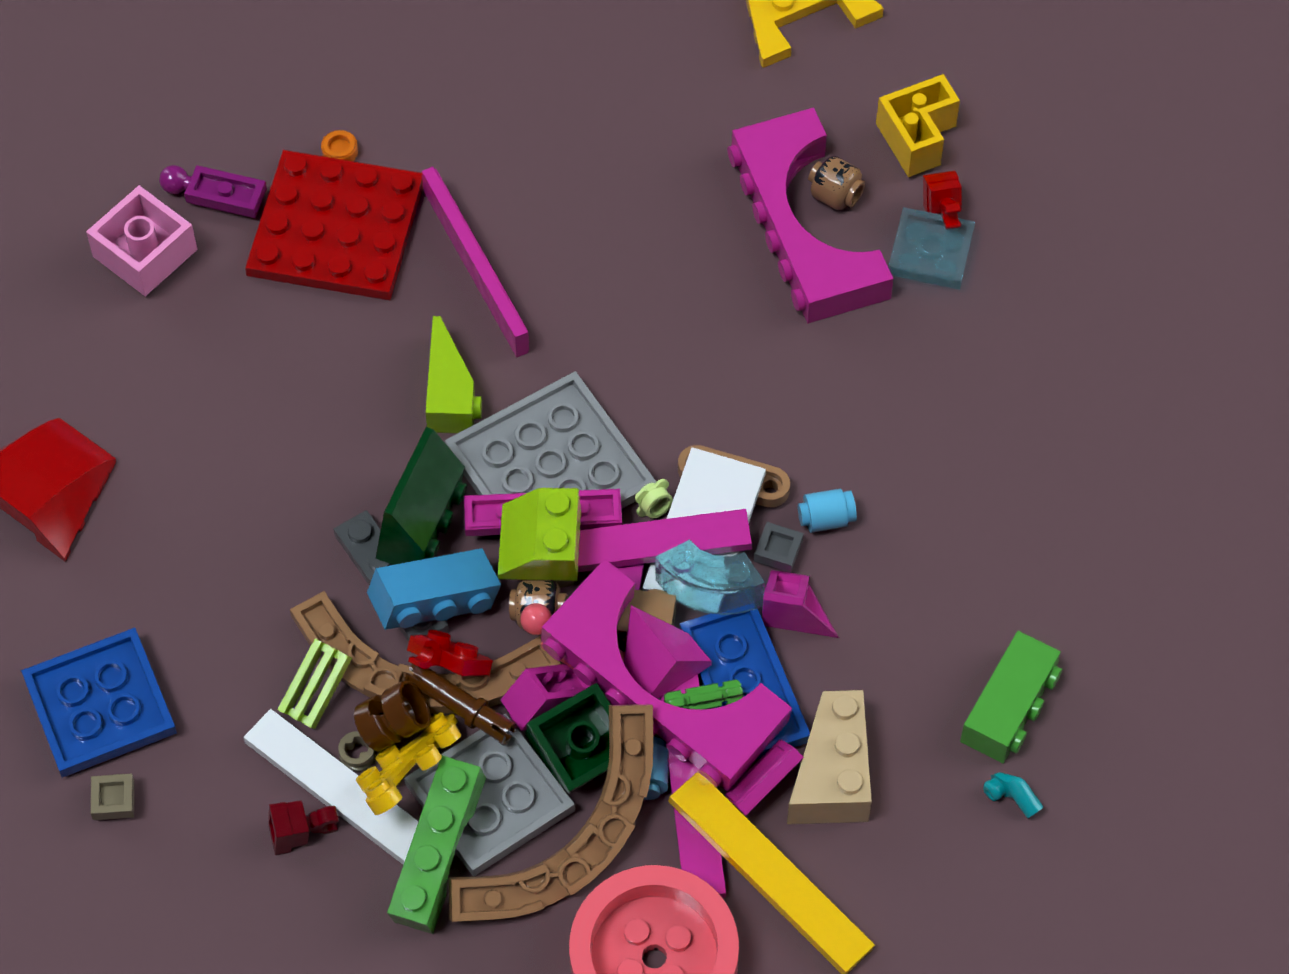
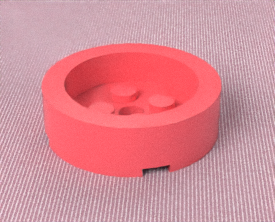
M645 865L630 868L614 874L600 883L586 897L578 909L569 939L571 973L737 974L739 937L736 923L728 905L719 893L698 876L670 866ZM654 948H658L666 956V962L659 968L647 967L642 960L644 954L654 950Z

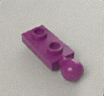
M170 165L162 170L159 177L162 189L169 194H179L186 190L184 196L187 203L251 218H256L267 191L266 181L198 165H196L192 176H188L182 167Z

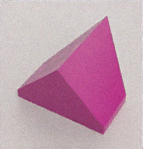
M771 570L763 598L762 620L764 625L839 638L809 585L810 576Z
M631 605L624 664L634 680L645 691L658 699L712 665L711 660L689 633Z

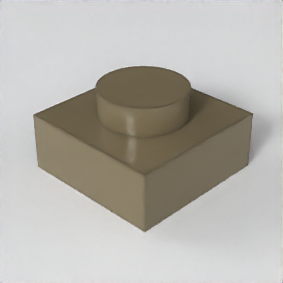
M132 773L91 776V816L93 820L134 818V777Z

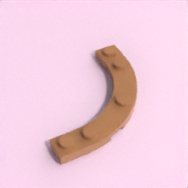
M325 591L290 609L292 619L310 646L316 638L352 657L341 680L370 698L375 695H382L386 689L404 681L406 673L414 674V672L409 670L411 666L401 663L399 666L379 657L378 652L363 643L345 623ZM541 636L516 650L494 660L490 675L460 676L456 673L439 675L476 699L484 698L490 702L489 707H493L502 703L501 698L526 668L559 665L561 663L541 648ZM334 657L328 667L331 671L338 660ZM422 692L430 708V713H454Z
M609 705L610 748L607 776L594 811L577 835L554 855L529 868L503 875L449 878V920L452 922L513 918L540 911L544 907L578 892L593 881L611 863L634 830L635 820L640 812L644 797H647L653 768V705Z

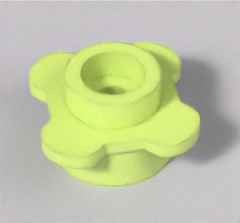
M660 479L656 483H649L636 494L635 500L639 505L636 513L640 517L658 518L670 509L673 498L667 491L669 482L666 479Z

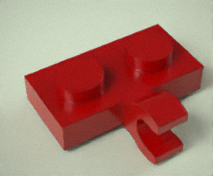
M428 630L427 635H410L407 651L418 656L409 657V663L422 669H427L431 666H441L460 676L490 675L493 660L479 654L478 647L468 643H455L451 641L450 634L438 630Z

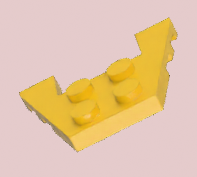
M746 0L749 17H751L755 43L759 50V60L763 68L791 56V46L778 29L779 27L838 4L856 29L882 18L884 10L882 5L875 0Z

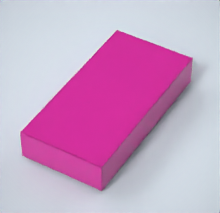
M782 739L779 740L725 794V797L741 813L747 815L804 757L793 746Z

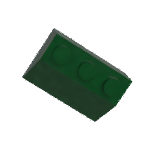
M425 428L384 511L375 559L396 565L435 557L440 545V541L437 540L439 532L447 533L454 512L450 511L453 504L459 506L467 488V484L462 482L465 466L434 429Z

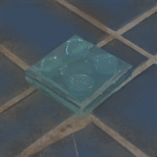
M903 207L888 266L892 276L960 290L975 222L958 218L961 227L945 229L940 214Z

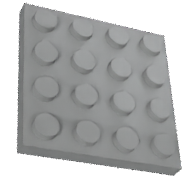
M576 371L445 440V444L465 466L463 474L478 495L528 493L537 488L620 489L621 509L636 501L635 496L642 487L649 483H656V480Z

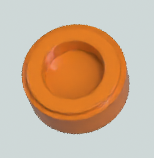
M344 130L332 131L322 139V156L355 161L358 155L357 140L350 132Z

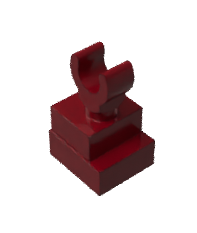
M302 800L269 804L268 827L275 855L291 853L292 847L308 845L310 831L322 834L338 831L336 823L339 822L336 806L323 807L305 815Z

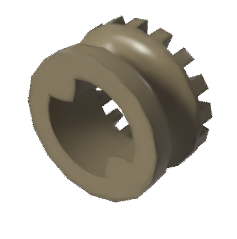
M358 731L350 732L340 740L338 745L340 761L350 770H354L356 773L359 770L365 771L366 768H370L371 764L375 762V750L371 749L364 742ZM355 744L365 745L368 751L361 752L359 758H351L346 754L347 750L354 749Z

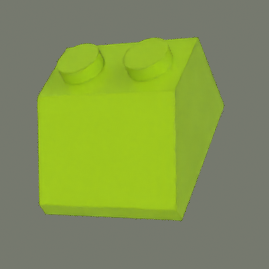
M537 488L502 504L498 579L577 581L581 521L579 489Z

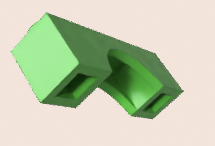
M442 755L387 911L393 922L430 934L434 933L446 898L449 871L457 844L466 824L475 813L486 780L481 767Z

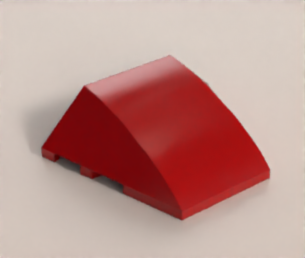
M61 418L50 420L0 449V509L32 531L40 544L66 562L71 553L70 546L78 531H82L85 525L84 519L93 501H97L116 464V458Z

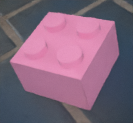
M140 185L86 231L93 257L145 297L198 250L192 224Z

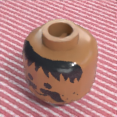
M836 156L829 157L823 163L818 161L811 169L808 180L812 182V196L834 210H843L847 206L853 207L858 202L865 187L860 169Z
M522 580L518 584L517 589H511L510 619L516 621L517 625L524 630L521 626L520 616L525 607L533 603H539L546 606L550 610L551 615H553L568 599L567 593L560 592V587L554 580Z

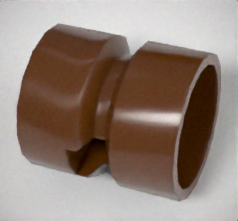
M407 680L386 689L382 695H375L359 703L354 709V720L364 742L371 749L378 752L399 743L403 737H410L428 728L431 724V713L426 698L414 683Z

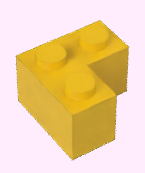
M944 74L879 97L876 125L908 177L941 165L944 138L940 132L956 127L960 99Z

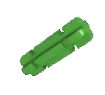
M734 679L722 682L723 686L719 687L718 683L687 688L685 689L686 693L682 694L681 690L667 692L664 694V702L687 709H712L722 707V702H726V705L743 698V689L740 681Z

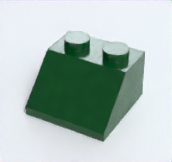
M597 683L527 723L526 737L539 758L568 793L580 788L608 770L610 748L609 705L611 704Z

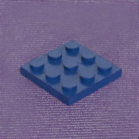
M135 627L21 670L62 778L177 734L174 722Z

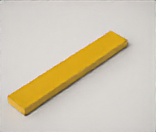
M696 772L669 797L668 802L841 974L849 973L873 950L875 944L699 772Z

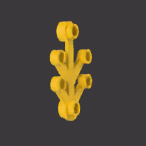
M443 712L432 716L431 724L419 737L401 749L393 745L381 751L375 757L382 768L380 772L374 766L365 770L356 778L357 784L367 795L365 801L374 815H380L390 810L402 799V795L396 786L416 763L422 771L433 767L442 759V755L437 748H446L461 737L460 730L456 725L458 720L454 714L445 716Z

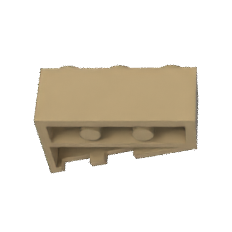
M863 690L823 691L789 802L787 824L868 822L872 800Z

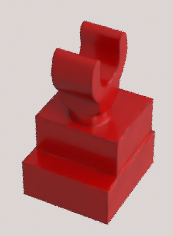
M956 171L923 175V206L927 214L931 213V215L941 213L945 229L961 227L957 212L962 210V186Z

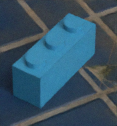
M480 548L376 568L367 590V595L384 629L387 630L397 627L409 628L417 623L432 620L444 621L453 616L467 613H482L491 609L501 583L485 552Z

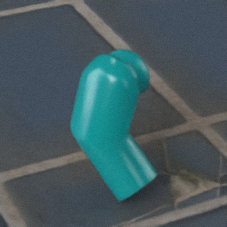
M999 772L991 775V780H987L983 785L984 793L992 801H996L1002 796L1014 799L1026 818L1031 817L1044 807L1027 782L1021 777Z

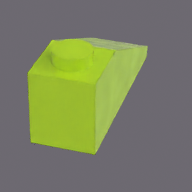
M433 316L425 412L427 427L434 429L436 433H460L473 426L474 419H481L482 396H475L474 381L441 316Z

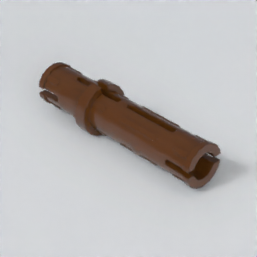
M413 664L411 665L409 670L414 672V674L406 673L404 681L408 680L414 683L421 692L463 718L466 726L471 729L477 727L499 741L503 746L513 737L508 732L512 731L515 733L517 723L510 721L490 708V702L484 698L476 699L430 668L422 669Z

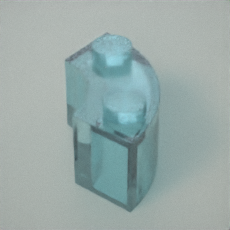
M688 540L655 557V580L665 592L676 595V601L689 608L704 613L729 615L748 612L763 606L765 581L745 552L733 556H715L700 550L691 540Z

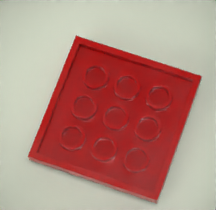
M283 150L246 263V275L390 301L423 190L422 173Z

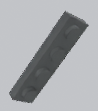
M367 510L333 528L336 539L368 585H370L376 568L391 565L375 559L381 529ZM445 620L417 623L409 628L398 627L408 642L410 635H427L428 630L449 633V626Z

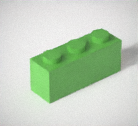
M1017 630L964 723L960 742L1003 764L1010 751L1017 754L1027 735V732L1023 730L1028 719L1033 722L1036 721L1045 703V700L1040 697L1046 688L1054 689L1063 669L1057 666L1061 651Z

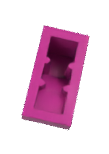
M566 664L526 668L501 698V702L509 712L512 721L517 723L521 731H524L529 721L590 686L583 683L575 675L573 669Z

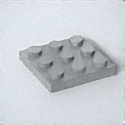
M516 729L515 733L512 731L508 732L513 737L504 746L482 730H479L441 754L481 767L486 777L475 813L466 824L455 850V853L473 877L575 811L574 802L518 729ZM439 762L424 771L419 768L404 778L405 785L422 808L427 799Z

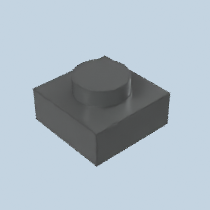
M766 522L754 553V562L791 573L803 542L804 533Z

